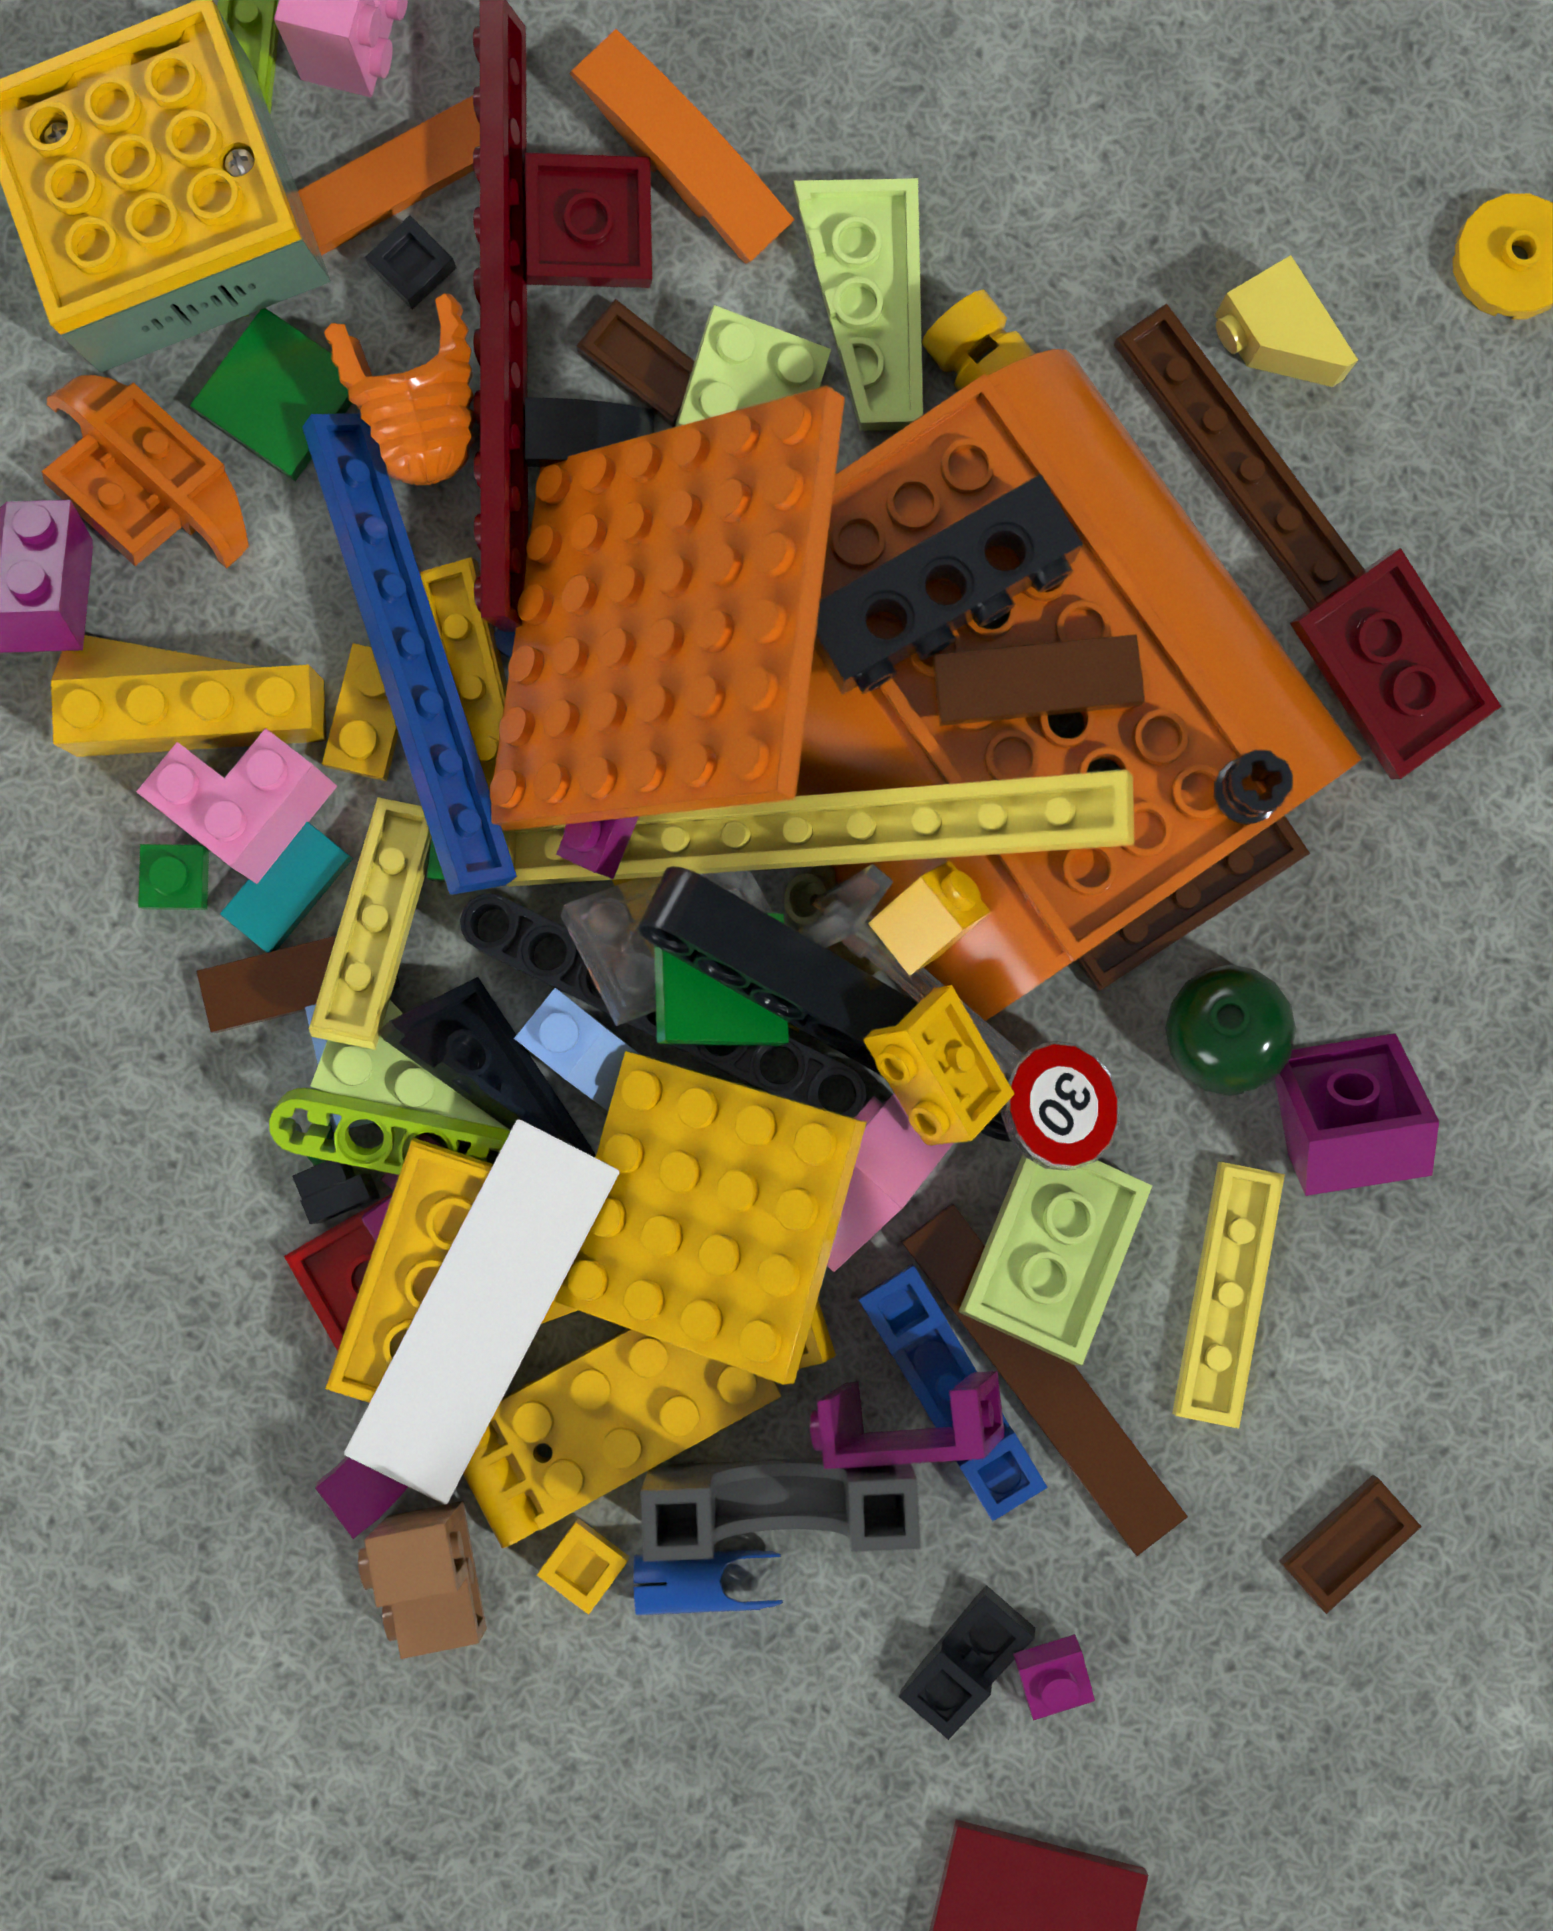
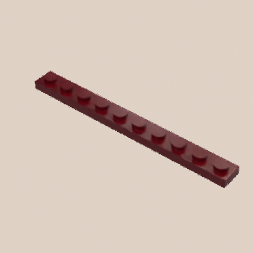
M479 0L480 26H476L473 30V46L476 58L480 64V86L474 88L473 106L476 118L480 123V146L474 149L473 166L476 178L480 183V207H476L474 210L473 225L476 238L480 244V267L474 271L473 286L475 296L480 304V328L475 330L473 346L475 357L480 365V390L475 392L473 406L476 421L480 426V452H477L474 457V475L477 485L481 489V513L477 514L474 520V537L477 547L481 551V576H477L475 579L474 598L482 619L504 632H515L516 627L522 626V619L518 615L517 606L525 586L526 547L528 542V466L525 460V397H528L525 152L527 153L526 26L507 0Z

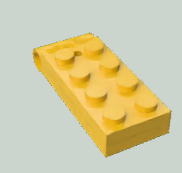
M628 1328L504 1396L463 1475L503 1549L526 1538L537 1530L544 1529L782 1397L781 1392L775 1381ZM541 1443L549 1445L552 1448V1456L547 1458L540 1456L537 1452V1445Z

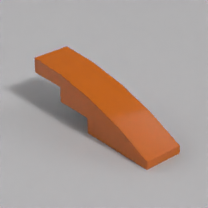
M617 29L608 35L569 73L637 156L650 157V170L653 173L658 170L698 218L705 216L745 264L751 262L795 220L710 121Z

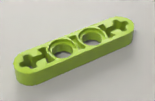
M296 1088L286 1092L279 1099L269 1119V1132L274 1142L286 1151L400 1175L411 1140L417 1135L423 1133L437 1134L445 1140L449 1150L458 1153L461 1149V1140L470 1142L466 1155L487 1162L484 1157L488 1155L490 1148L501 1150L511 1132L501 1127L328 1093L312 1088ZM296 1108L307 1110L308 1121L314 1123L310 1125L306 1133L295 1130L296 1122L294 1119L289 1118L292 1117ZM333 1114L340 1115L341 1119L335 1130L334 1140L327 1139L326 1136L331 1128L328 1124ZM360 1119L373 1121L381 1128L384 1134V1141L374 1148L358 1146L352 1141L348 1126Z

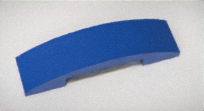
M911 1264L857 1298L936 1428L953 1427L950 1390L968 1375L977 1372L917 1269ZM1003 1413L1005 1436L985 1459L956 1461L992 1522L1048 1488Z

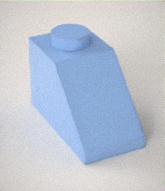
M557 988L553 989L514 1038L566 1081L607 1111L610 1107L625 1051L638 1053Z

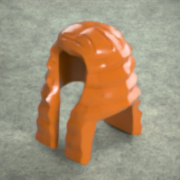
M443 293L435 299L441 325L438 354L426 364L403 373L372 376L360 341L348 335L345 324L331 323L324 331L327 342L332 347L331 359L338 368L340 382L348 389L349 401L357 405V409L361 411V419L371 427V437L380 445L381 457L387 466L388 476L410 485H431L452 478L465 466L469 458L470 448L476 441L472 432L476 418L474 411L468 408L474 398L473 391L468 386L473 378L472 367L469 364L472 349L465 340L469 328L461 319L463 308L454 296L448 293Z

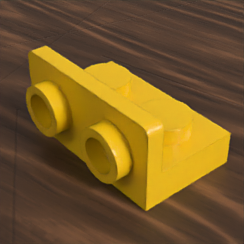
M952 985L933 988L896 1026L872 1030L864 1038V1043L874 1058L880 1074L892 1088L908 1115L911 1126L927 1145L972 1141L1015 1094Z

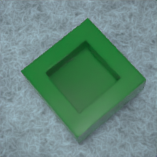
M140 844L138 907L144 910H207L209 849L204 845Z

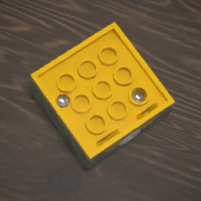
M195 0L0 79L1 186L50 325L100 373L331 282L251 61L213 0Z

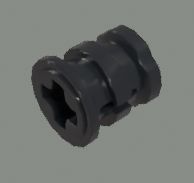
M1254 750L1229 762L1218 773L1214 783V798L1219 810L1230 820L1240 824H1255L1267 819L1283 804L1286 795L1292 790L1293 774L1288 763L1284 759L1277 757L1272 751ZM1250 775L1254 782L1264 781L1267 791L1258 796L1255 790L1244 791L1242 780Z

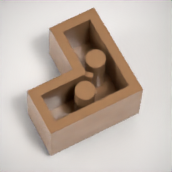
M459 1501L387 1516L364 1539L366 1548L359 1549L358 1567L364 1589H373L376 1608L382 1607L383 1624L387 1639L389 1641L397 1640L400 1659L479 1644L487 1627L464 1502Z

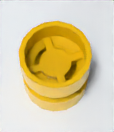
M984 289L969 294L949 308L929 328L922 340V345L942 371H955L957 373L954 386L958 391L983 374L988 376L1011 363L1035 354L1019 332H1006L1004 330L1007 317ZM992 347L993 351L976 364L975 360Z

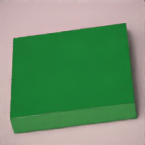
M263 308L258 312L195 397L190 407L195 413L290 479L296 481L312 460L302 428L311 414H345L353 403L349 401L348 389L340 382L338 368L331 359L332 353L267 308Z
M766 913L784 924V914ZM654 946L658 1044L781 1046L789 1043L788 1022Z

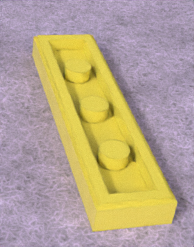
M377 797L309 1026L312 1037L376 1050L380 1036L378 1031L383 1026L429 864L431 834L422 806Z
M1218 1162L1172 1414L1175 1416L1239 1429L1285 1174Z

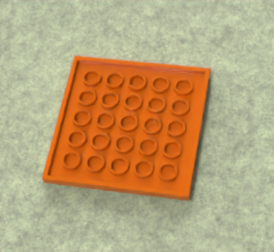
M824 386L571 455L565 461L540 467L535 488L536 499L531 532L526 547L525 585L517 606L518 615L522 619V626L516 627L512 656L508 665V684L503 717L499 725V743L494 776L490 785L492 824L501 826L504 831L795 799L844 396L829 386Z

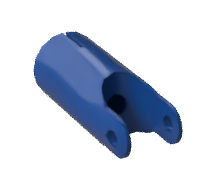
M758 1549L714 1551L713 1558L665 1561H643V1554L635 1555L634 1583L667 1582V1585L634 1587L636 1616L749 1611L780 1605L783 1603V1600L741 1602L733 1599L725 1593L721 1579L727 1565L738 1559L781 1557V1554L774 1551H760Z

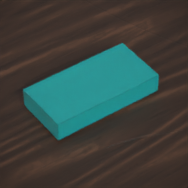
M307 821L258 884L248 879L221 911L220 915L266 953L277 951L354 858Z

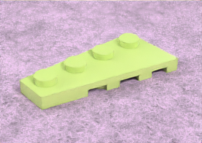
M918 178L794 181L795 198L859 430H902L923 416Z

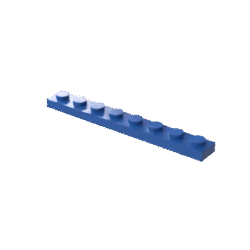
M361 413L311 414L302 426L449 894L453 895L506 886L517 875L502 828L499 825L492 824L490 791L389 476L381 457L379 445L371 437V427L361 419Z

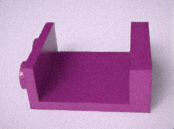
M998 1371L973 1372L950 1390L953 1427L864 1433L859 1381L844 1383L817 1401L818 1410H813L811 1413L810 1434L815 1451H822L824 1469L985 1459L1005 1436Z

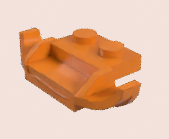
M80 375L47 397V405L54 412L61 409L80 424L83 438L41 471L44 483L62 500H71L78 514L134 566L138 565L180 528H183L190 536L197 531L211 546L217 560L226 568L232 565L246 551L249 544L237 494L225 472L224 464L134 382L127 386L107 377Z

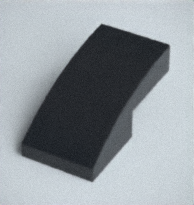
M525 397V460L528 467H546L565 461L571 455L654 433V410L595 400Z
M986 1585L919 1664L900 1690L899 1697L949 1740L991 1695L992 1683L1015 1660L1013 1653L1024 1650L1034 1640L1036 1627Z

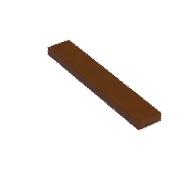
M1167 303L1116 338L1114 343L1116 349L1309 609L1365 570Z
M951 1203L901 1241L1136 1556L1140 1555L1188 1518L1075 1365L959 1313L985 1245L954 1204Z

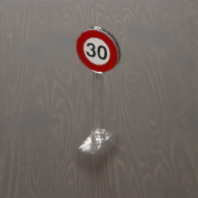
M874 864L819 895L813 905L824 915L796 930L797 932L824 948L839 941L842 942L859 958L866 956L918 1002L933 988L944 986L924 967L909 975L868 924L874 918L870 913L893 883ZM961 1000L1015 1093L1001 1108V1115L1009 1138L1026 1158L1045 1169L1071 1171L1096 1162L1112 1145L1120 1124V1098L1112 1075L1098 1057L1076 1043L1051 1041L1027 1049L1022 1053Z

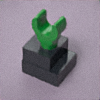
M330 1121L328 1126H331L326 1138L333 1140L335 1132H333ZM296 1123L295 1130L302 1132L300 1125ZM307 1156L312 1162L313 1167L292 1176L302 1199L300 1202L310 1224L326 1222L380 1198L371 1174H359L356 1176L352 1166L348 1164Z

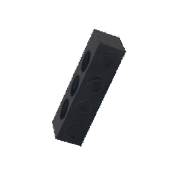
M1039 474L819 601L814 649L842 695L857 686L862 694H866L891 680L897 674L894 665L916 652L921 660H925L947 648L956 640L953 631L976 619L981 627L1000 618L1015 606L1011 598L1034 585L1038 593H1041L1065 580L1074 572L1070 564L1074 562L1083 543L1044 478ZM996 545L1009 547L1018 556L1020 565L1010 571L998 570L989 564L985 551ZM935 579H948L958 586L962 598L954 604L941 605L934 602L928 596L925 586ZM889 612L899 618L904 630L895 638L881 639L869 631L866 621L875 613Z

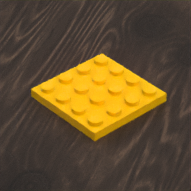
M625 1051L595 1157L618 1169L620 1173L560 1286L555 1302L783 1385L793 1384L798 1372L867 1122L638 1053Z

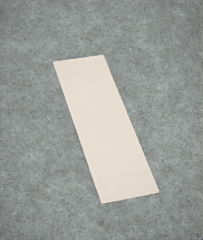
M520 1119L516 1120L345 1449V1456L442 1504L449 1502L620 1173L618 1169Z

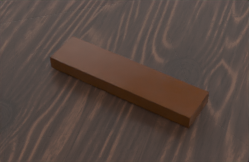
M1284 815L1079 957L1076 961L1096 991L1099 992L1309 855L1310 852Z

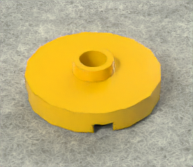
M1530 193L1503 194L1484 202L1466 220L1456 239L1455 255L1453 256V274L1462 294L1480 311L1493 316L1499 313L1504 316H1514L1512 319H1529L1548 311L1553 306V202ZM1512 246L1522 247L1527 252L1528 259L1516 257L1512 251Z

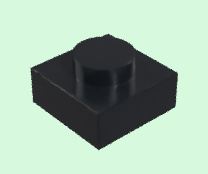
M411 215L365 257L369 267L412 310L456 269L454 259Z

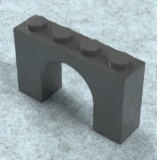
M823 1458L657 1465L648 1470L641 1489L643 1561L713 1558L715 1543L721 1539L750 1532L785 1529L823 1530L843 1534L849 1538L851 1552L921 1549L918 1482L911 1464L824 1469Z

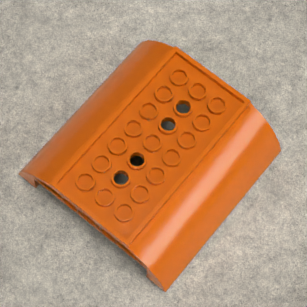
M1052 349L1036 353L1011 363L988 376L983 374L835 474L820 600L1041 474L1083 543L1074 562L1070 564L1074 572L1065 580L1044 592L1038 593L1033 585L1012 597L1011 599L1015 606L1007 612L1008 620L999 628L985 629L972 620L953 631L956 640L937 654L1137 634L1145 702L1141 706L1081 712L1084 719V730L1081 735L1071 739L1061 738L1051 730L1048 724V715L939 726L932 662L933 656L921 660L917 652L894 665L897 674L882 686L866 694H862L857 686L842 695L816 650L813 649L795 796L1087 773L1089 763L1100 758L1114 761L1121 770H1127L1133 776L1134 845L831 865L836 872L835 881L845 895L849 897L856 911L859 909L868 923L920 876L949 860L957 870L967 874L975 882L980 891L981 900L991 913L946 952L912 975L906 972L891 952L890 954L895 959L893 964L919 1001L933 988L952 985L976 1027L1077 960L1292 811L1362 760L1360 754L1078 361L1066 349ZM996 545L985 551L989 564L998 570L1010 571L1020 565L1018 556L1009 547ZM935 579L925 586L928 596L934 602L941 605H951L962 598L958 586L948 579ZM889 612L875 613L866 621L869 631L881 639L895 638L904 630L899 618ZM1251 751H1272L1277 757L1284 759L1288 763L1293 774L1292 790L1286 795L1283 804L1265 820L1255 824H1240L1230 820L1219 810L1214 798V783L1218 773L1229 762ZM1250 775L1242 780L1244 791L1255 790L1258 796L1267 791L1264 781L1254 782Z

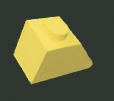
M1291 255L1227 292L1215 314L1217 318L1216 331L1221 343L1231 354L1238 352L1247 367L1333 387L1344 380L1358 361Z

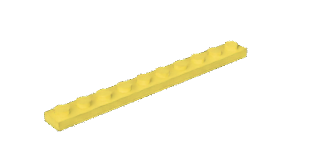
M1127 770L807 795L795 796L794 800L639 816L614 879L594 873L556 855L566 824L510 831L502 830L517 875L506 886L661 877L666 868L672 866L682 867L698 874L1134 845L1133 776Z

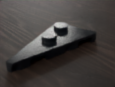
M479 977L390 1020L378 1031L383 1040L509 1130H512L516 1120L520 1119L596 1157L595 1152L526 1048L514 1039L516 1033Z

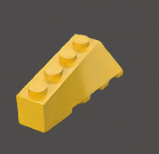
M84 635L83 650L62 651L51 679L53 744L76 757L170 751L176 742L188 750L251 746L265 728L286 744L327 741L324 679L309 664L259 667Z

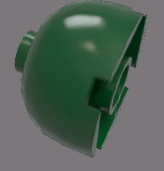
M1236 965L1208 968L1188 980L1171 1002L1165 1026L1170 1054L1183 1076L1205 1091L1227 1096L1244 1094V1091L1255 1090L1264 1084L1265 1086L1276 1079L1291 1058L1296 1034L1292 1006L1278 985L1255 969Z

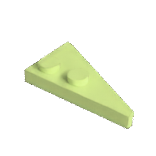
M391 1000L388 1004L382 1028L390 1020L403 1014ZM381 1035L379 1036L376 1050L328 1040L310 1085L313 1089L501 1127L511 1131L387 1043ZM490 1148V1151L496 1153H500L501 1151L498 1149Z

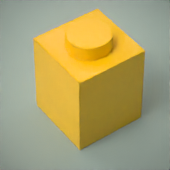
M949 860L920 876L868 924L906 972L912 975L940 957L988 916L991 911L981 900L980 891L975 882L967 874L957 870Z

